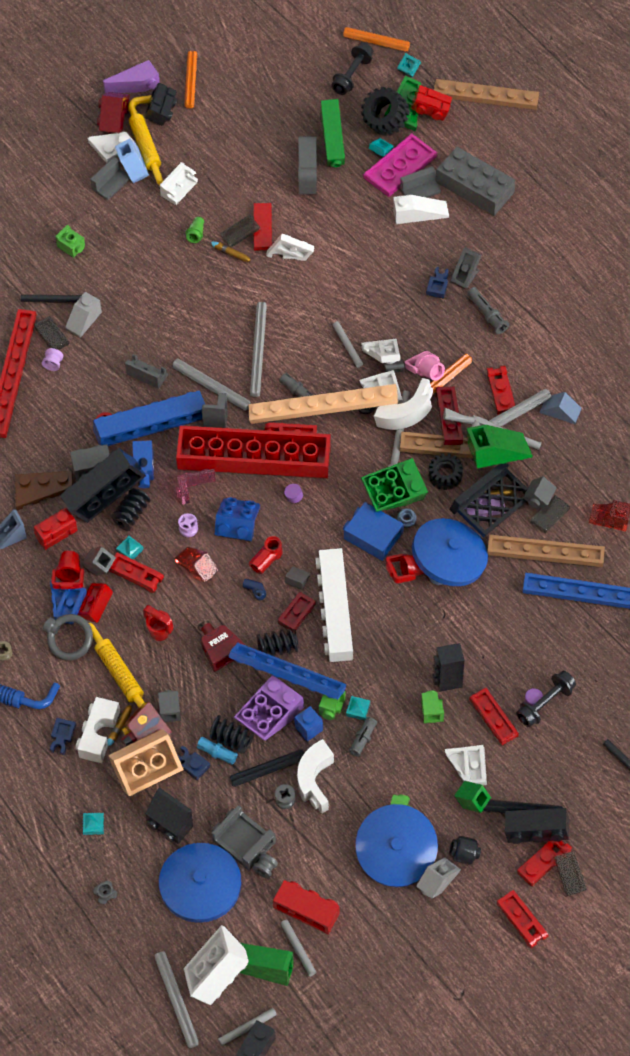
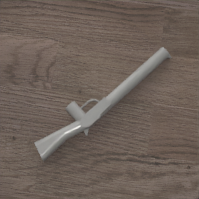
M447 408L444 409L445 420L472 424V427L490 425L502 428L475 415L470 417ZM525 437L528 446L537 450L540 449L541 442Z

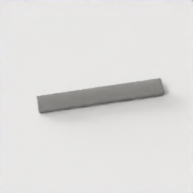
M338 321L334 322L332 326L357 368L361 367L363 362L340 323Z
M282 921L280 924L309 977L315 975L316 971L289 921Z
M271 1008L218 1038L220 1045L223 1046L250 1031L256 1020L264 1023L277 1015L274 1008Z

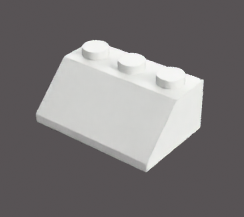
M222 925L184 967L190 996L209 1005L220 997L223 990L233 982L234 978L249 962L245 948Z

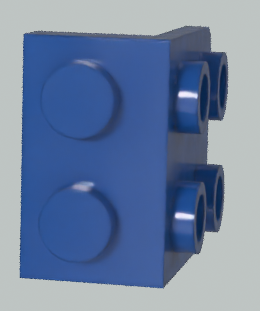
M233 497L224 498L216 514L214 535L252 541L255 519L260 510V504L251 500L242 501Z

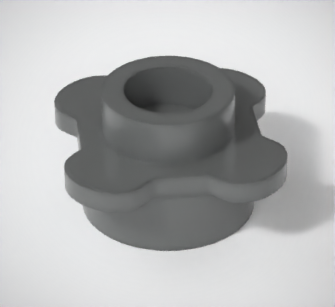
M110 881L100 883L93 889V893L98 896L100 904H106L108 900L115 899L118 895L117 891L113 890Z

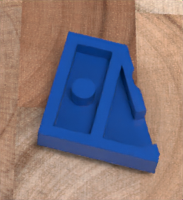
M50 581L54 619L56 620L58 617L66 614L77 615L87 593L86 588L54 589ZM66 622L67 624H74V622Z

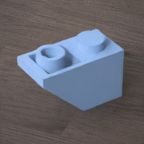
M131 138L115 146L119 159L133 183L149 176L140 149Z

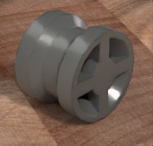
M280 785L275 791V802L279 808L289 809L295 803V790L290 785Z
M261 853L258 857L259 861L252 866V869L258 875L269 879L272 875V869L277 867L278 862L270 855Z

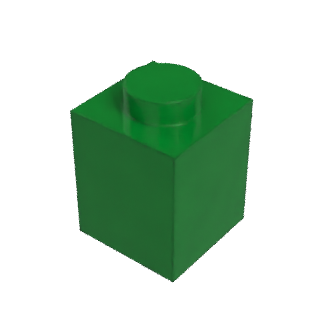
M464 781L454 795L463 809L478 813L483 811L491 799L483 785Z

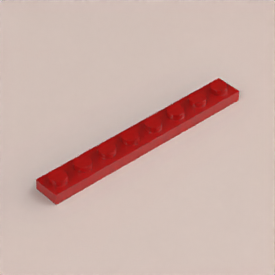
M22 309L17 311L0 378L1 438H6L37 316L36 311Z

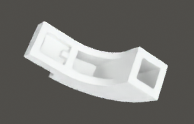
M422 378L415 395L405 403L378 406L374 415L377 427L392 430L403 429L421 421L432 408L430 398L433 394V388H431L430 381Z
M323 739L312 745L304 753L299 762L297 772L298 790L302 800L306 802L310 799L312 806L315 809L318 808L322 814L329 810V804L317 786L315 779L321 770L334 763V754Z

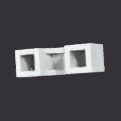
M96 697L94 704H90L88 721L85 720L82 727V738H78L76 743L79 758L98 763L103 762L108 748L107 737L100 736L96 732L102 727H115L120 714L119 702Z

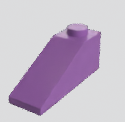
M149 60L103 80L105 93L145 92L154 89L160 83L159 73Z

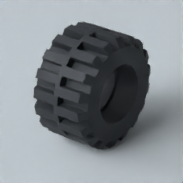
M381 87L380 90L378 88L374 89V92H370L368 94L369 97H365L363 100L365 104L361 106L363 109L361 111L362 119L376 133H381L384 136L387 134L393 135L394 131L396 133L399 132V128H403L405 126L404 122L408 121L406 116L409 115V106L399 93L389 87L387 89ZM391 104L389 114L379 118L382 108Z

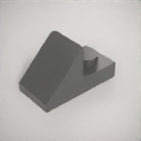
M467 247L463 248L450 281L468 288L479 272L477 266L482 254Z

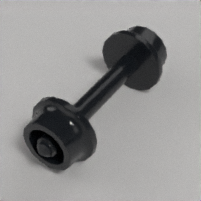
M361 42L354 46L351 54L355 60L345 74L337 73L333 76L331 87L337 94L346 95L347 92L352 91L354 84L350 79L360 63L370 64L374 51L370 45Z
M561 671L559 674H553L552 682L555 686L533 706L527 702L520 704L516 716L523 725L531 727L533 724H539L541 719L537 712L559 692L567 696L572 694L576 681L568 672Z

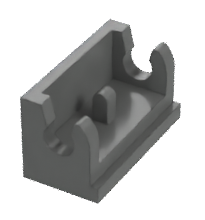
M132 354V361L127 360L125 363L127 375L157 389L160 388L168 376L166 368L161 367V370L138 360L135 354Z

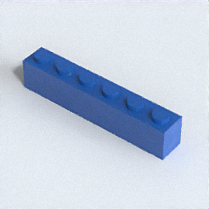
M200 391L188 392L185 395L170 397L160 402H152L142 407H134L124 412L119 411L106 417L101 416L93 420V432L99 445L110 446L203 420L202 405L205 402Z

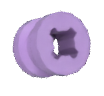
M53 348L47 349L45 352L46 357L42 360V366L51 371L59 370V362L63 359L62 352Z
M189 513L180 516L178 520L180 534L184 537L196 535L198 531L197 518Z

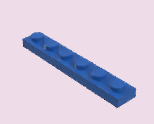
M525 573L523 593L630 609V588Z
M237 643L230 651L229 658L238 663L252 666L256 670L265 671L274 677L283 678L292 684L301 685L332 699L338 700L346 689L347 684Z

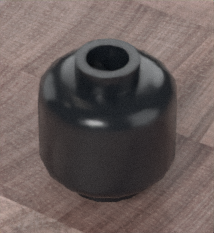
M458 836L456 840L453 839L449 849V855L452 856L455 862L467 865L472 864L475 859H479L481 854V848L478 847L477 840L465 836Z

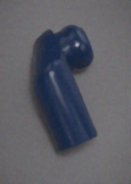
M247 578L244 579L243 588L252 590L257 600L265 599L266 590L261 582Z

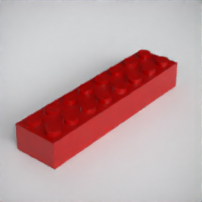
M180 425L176 454L177 469L328 478L331 434Z

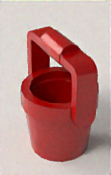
M64 551L61 553L58 566L52 571L51 582L54 589H79L83 587L84 568L80 569V556L74 551ZM56 576L63 582H56Z
M398 554L386 558V569L395 583L412 581L416 576L425 574L416 564L413 555ZM400 561V569L403 576H397V572L392 564L393 562Z
M147 605L143 610L147 630L154 640L163 641L173 631V622L166 612L156 610L152 606Z

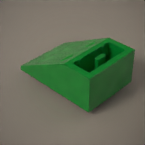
M490 425L467 428L468 447L477 468L533 457L524 434L521 432Z
M413 458L361 477L376 512L407 506L423 500L428 493Z

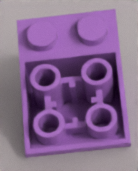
M272 675L234 718L265 741L289 724L304 708L303 697Z

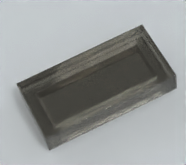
M249 214L220 234L227 245L232 248L260 230V227Z
M50 316L34 324L35 329L49 348L60 350L69 345V341Z
M555 495L550 500L548 506L543 507L531 518L530 523L543 533H546L570 509V506Z
M571 851L553 857L566 897L586 891L587 889L575 852Z

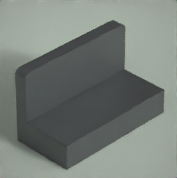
M113 157L90 179L91 187L94 192L109 200L130 180V177L120 169L119 160Z
M433 166L400 178V189L404 196L415 195L428 198L441 193V189L436 182V171Z
M219 393L217 405H202L203 427L226 428L228 416L226 393Z

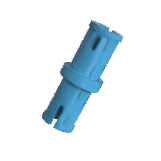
M201 737L197 743L198 749L207 752L215 759L219 758L230 765H233L237 759V753L226 749L220 743L216 744L204 737Z

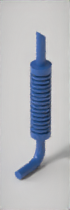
M53 683L47 696L41 701H35L24 697L25 693L23 691L0 684V703L18 709L21 705L33 709H45L53 702L60 685Z

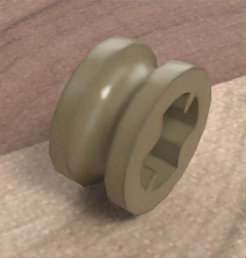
M0 641V650L2 651V648L7 650V652L4 651V654L0 653V660H8L13 654L11 645L6 641Z

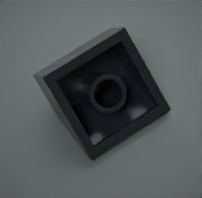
M158 788L145 813L147 825L151 829L159 830L163 833L162 835L168 841H174L179 844L193 827L192 811L170 794Z

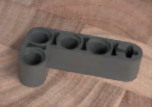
M299 136V195L317 194L316 136Z

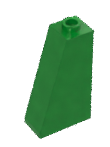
M321 100L320 117L327 166L337 168L345 165L339 100Z
M240 943L245 948L249 962L239 973L288 986L294 968L293 952Z

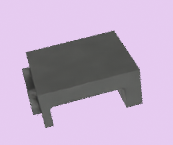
M238 805L226 814V819L222 823H217L212 829V841L226 850L249 871L259 861V855L266 853L276 843V834L270 829L265 831L244 814L242 807Z

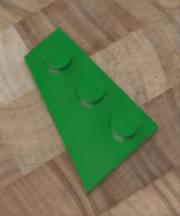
M405 76L397 93L406 100L409 106V115L406 116L408 121L404 122V127L416 132L418 113L411 109L415 92L419 85H421V82ZM391 104L385 112L384 117L389 114L391 110Z

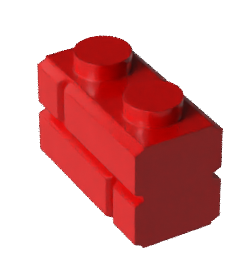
M419 85L415 92L411 109L419 114L429 115L435 120L444 121L449 112L452 97Z
M66 507L33 527L36 539L45 550L67 538L68 535L78 531L76 520Z

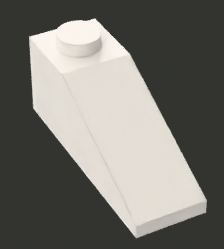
M415 195L393 197V211L396 224L449 218L446 201Z

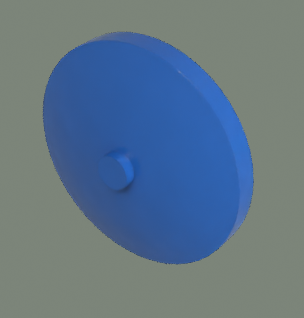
M440 518L428 521L418 529L412 542V554L418 567L428 577L444 585L465 586L471 584L482 575L487 565L488 553L481 537L472 528L456 520Z
M392 804L376 809L365 818L358 830L355 847L358 862L371 879L389 887H404L418 882L427 867L434 864L437 856L438 841L433 825L425 815L412 807Z
M209 843L189 844L172 853L162 866L159 876L160 894L166 907L177 917L198 923L213 921L225 915L237 902L241 891L240 869L235 859L221 847Z

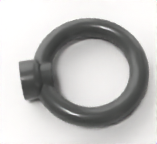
M66 614L58 617L56 620L50 617L43 626V631L47 633L49 649L56 657L62 660L79 659L88 652L92 645V628L87 620L79 615ZM66 622L78 623L85 632L84 644L79 650L72 653L63 652L55 643V635L59 631L60 626Z

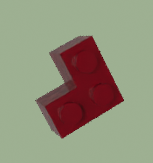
M108 92L102 95V98L100 97L98 106L101 108V113L97 117L99 131L121 133L123 131L124 115L128 112L129 94Z

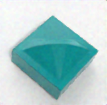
M405 53L397 69L413 77L421 61Z
M378 138L369 145L370 150L382 157L388 154L394 147L381 138Z
M130 536L116 548L118 553L133 560L144 550L143 546Z
M351 696L346 716L365 721L370 700Z
M83 813V835L104 834V813Z

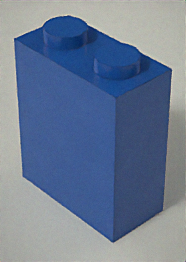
M364 502L361 508L358 507L355 510L352 520L345 523L343 527L344 540L383 561L402 536L404 524L382 511L376 512L373 506Z

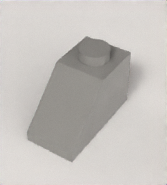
M85 292L74 304L65 329L81 338L102 313L100 300Z
M444 857L427 867L417 887L421 889L424 895L434 898L445 890L461 869Z

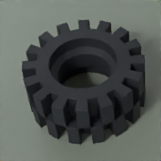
M441 453V457L436 455L435 459L432 458L431 463H429L428 476L433 486L437 484L438 489H441V486H443L444 490H447L448 486L450 489H453V485L457 487L459 482H461L463 465L460 459L457 460V456L451 457L450 453L445 456L444 453ZM447 467L452 469L453 473L444 476L439 474L438 471L440 468Z

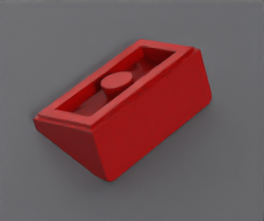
M91 583L77 615L91 622L98 623L113 594L110 587L104 583Z

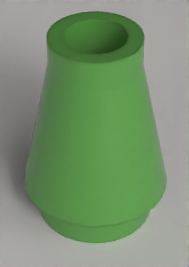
M195 217L192 224L186 230V239L189 242L198 243L202 240L203 218Z

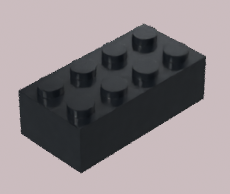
M118 448L112 451L102 462L97 463L90 472L82 475L75 484L67 487L60 496L71 513L88 523L146 477V474L132 456Z

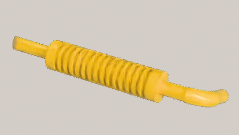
M151 95L136 97L128 104V110L131 115L128 121L146 168L152 170L156 182L160 186L164 181L159 170L161 160L143 115L137 114L136 111L137 105L149 103Z
M89 623L92 628L93 639L97 643L95 651L130 703L135 702L138 708H140L145 703L141 698L144 695V691L109 639L103 640L94 624ZM126 728L122 729L125 735L129 733Z

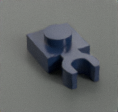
M436 267L435 277H430L426 295L444 298L448 286V269L445 270V273L440 274L439 267Z
M56 718L51 738L56 739L50 745L52 753H54L55 748L58 746L62 747L61 755L66 753L65 742L71 743L77 725L76 722Z
M181 746V752L184 755L178 756L180 763H184L182 765L183 770L198 780L209 769L210 763L196 752L190 755L188 749Z

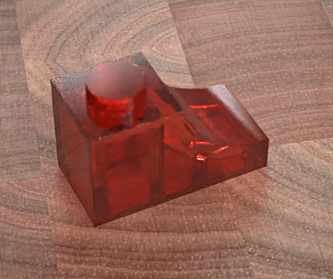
M613 500L609 504L593 503L589 523L627 531L630 519V503Z
M187 547L174 558L177 564L190 572L194 579L202 582L210 580L214 576L213 574L218 571L209 554L195 548Z

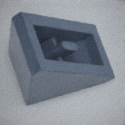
M566 392L551 395V398L543 403L540 413L576 424L581 407Z
M13 510L0 524V549L27 538L24 524L16 510Z

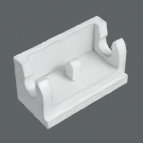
M181 162L160 184L161 196L177 205L198 182V179L194 177L195 171Z

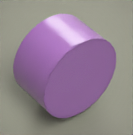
M290 484L285 488L284 493L289 502L297 503L301 501L303 492L298 484Z
M535 688L528 690L525 694V702L533 706L543 697L542 692Z

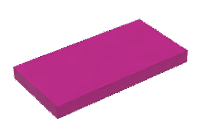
M411 133L363 174V178L390 197L400 188L401 177L421 171L437 157V152Z

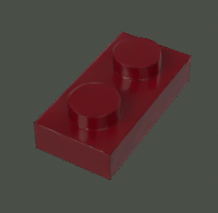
M299 592L279 617L278 624L286 629L290 628L294 633L314 608L316 601Z

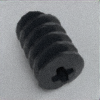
M131 488L128 494L125 495L124 500L120 502V506L112 514L115 524L125 531H130L131 527L129 525L133 526L135 524L134 520H138V514L143 513L142 508L147 507L146 502H151L149 496L142 490Z
M289 628L286 635L283 630H280L279 636H277L275 631H272L271 638L268 633H264L263 639L260 634L256 635L258 650L266 654L270 652L274 657L276 650H278L280 655H283L284 649H286L288 654L291 653V648L298 652L299 645L296 630L293 633Z
M217 715L210 728L211 740L217 739L218 743H224L226 747L231 746L232 750L238 749L240 754L246 752L252 744L254 733L252 732L249 736V729L247 728L241 732V725L234 729V722H231L228 726V719L225 718L220 722L221 716Z

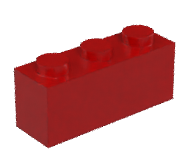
M284 880L273 899L274 909L326 934L330 933L340 914V906L334 900H326L313 890L307 891L294 881L288 882Z

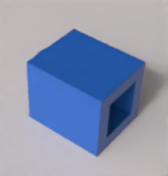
M310 706L295 717V728L308 742L323 731V720Z

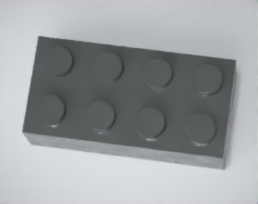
M456 147L436 169V182L493 216L496 215L515 192V179L459 147Z

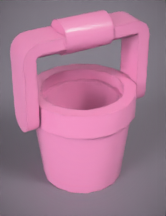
M424 351L405 361V368L431 380H439L445 372V367L439 362V358L429 351Z

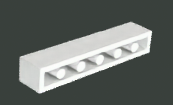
M342 548L319 550V558H316V569H320L321 573L317 575L318 586H322V591L319 592L320 603H324V609H321V620H325L326 626H322L323 638L327 637L328 642L324 643L325 655H329V662L353 660Z

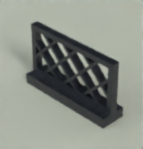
M507 463L498 464L457 497L449 509L454 515L458 512L483 538L527 502L524 498L516 497V491H522L525 494L528 488L507 469L509 466ZM506 476L512 482V485L503 484L502 479ZM498 488L500 495L490 494V489ZM503 489L512 490V497L503 496ZM478 498H486L487 505L478 504ZM491 499L500 500V507L491 506ZM504 501L513 502V508L504 507ZM465 509H475V515H469ZM478 509L488 510V517L479 516ZM491 511L501 512V518H493ZM479 521L488 522V528L484 530L479 525Z

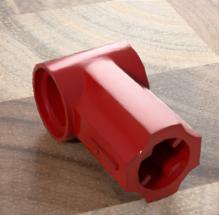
M276 536L268 537L265 540L264 546L249 562V566L254 572L262 575L274 560L281 558L283 554L281 540ZM277 547V549L271 550L270 548Z

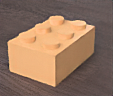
M163 729L108 755L121 787L128 796L183 770L171 739Z

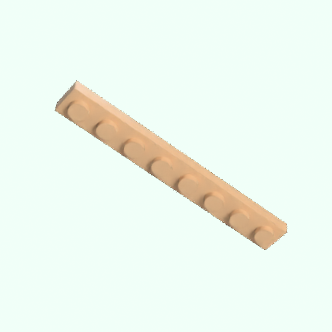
M396 384L249 404V421L251 424L398 404Z

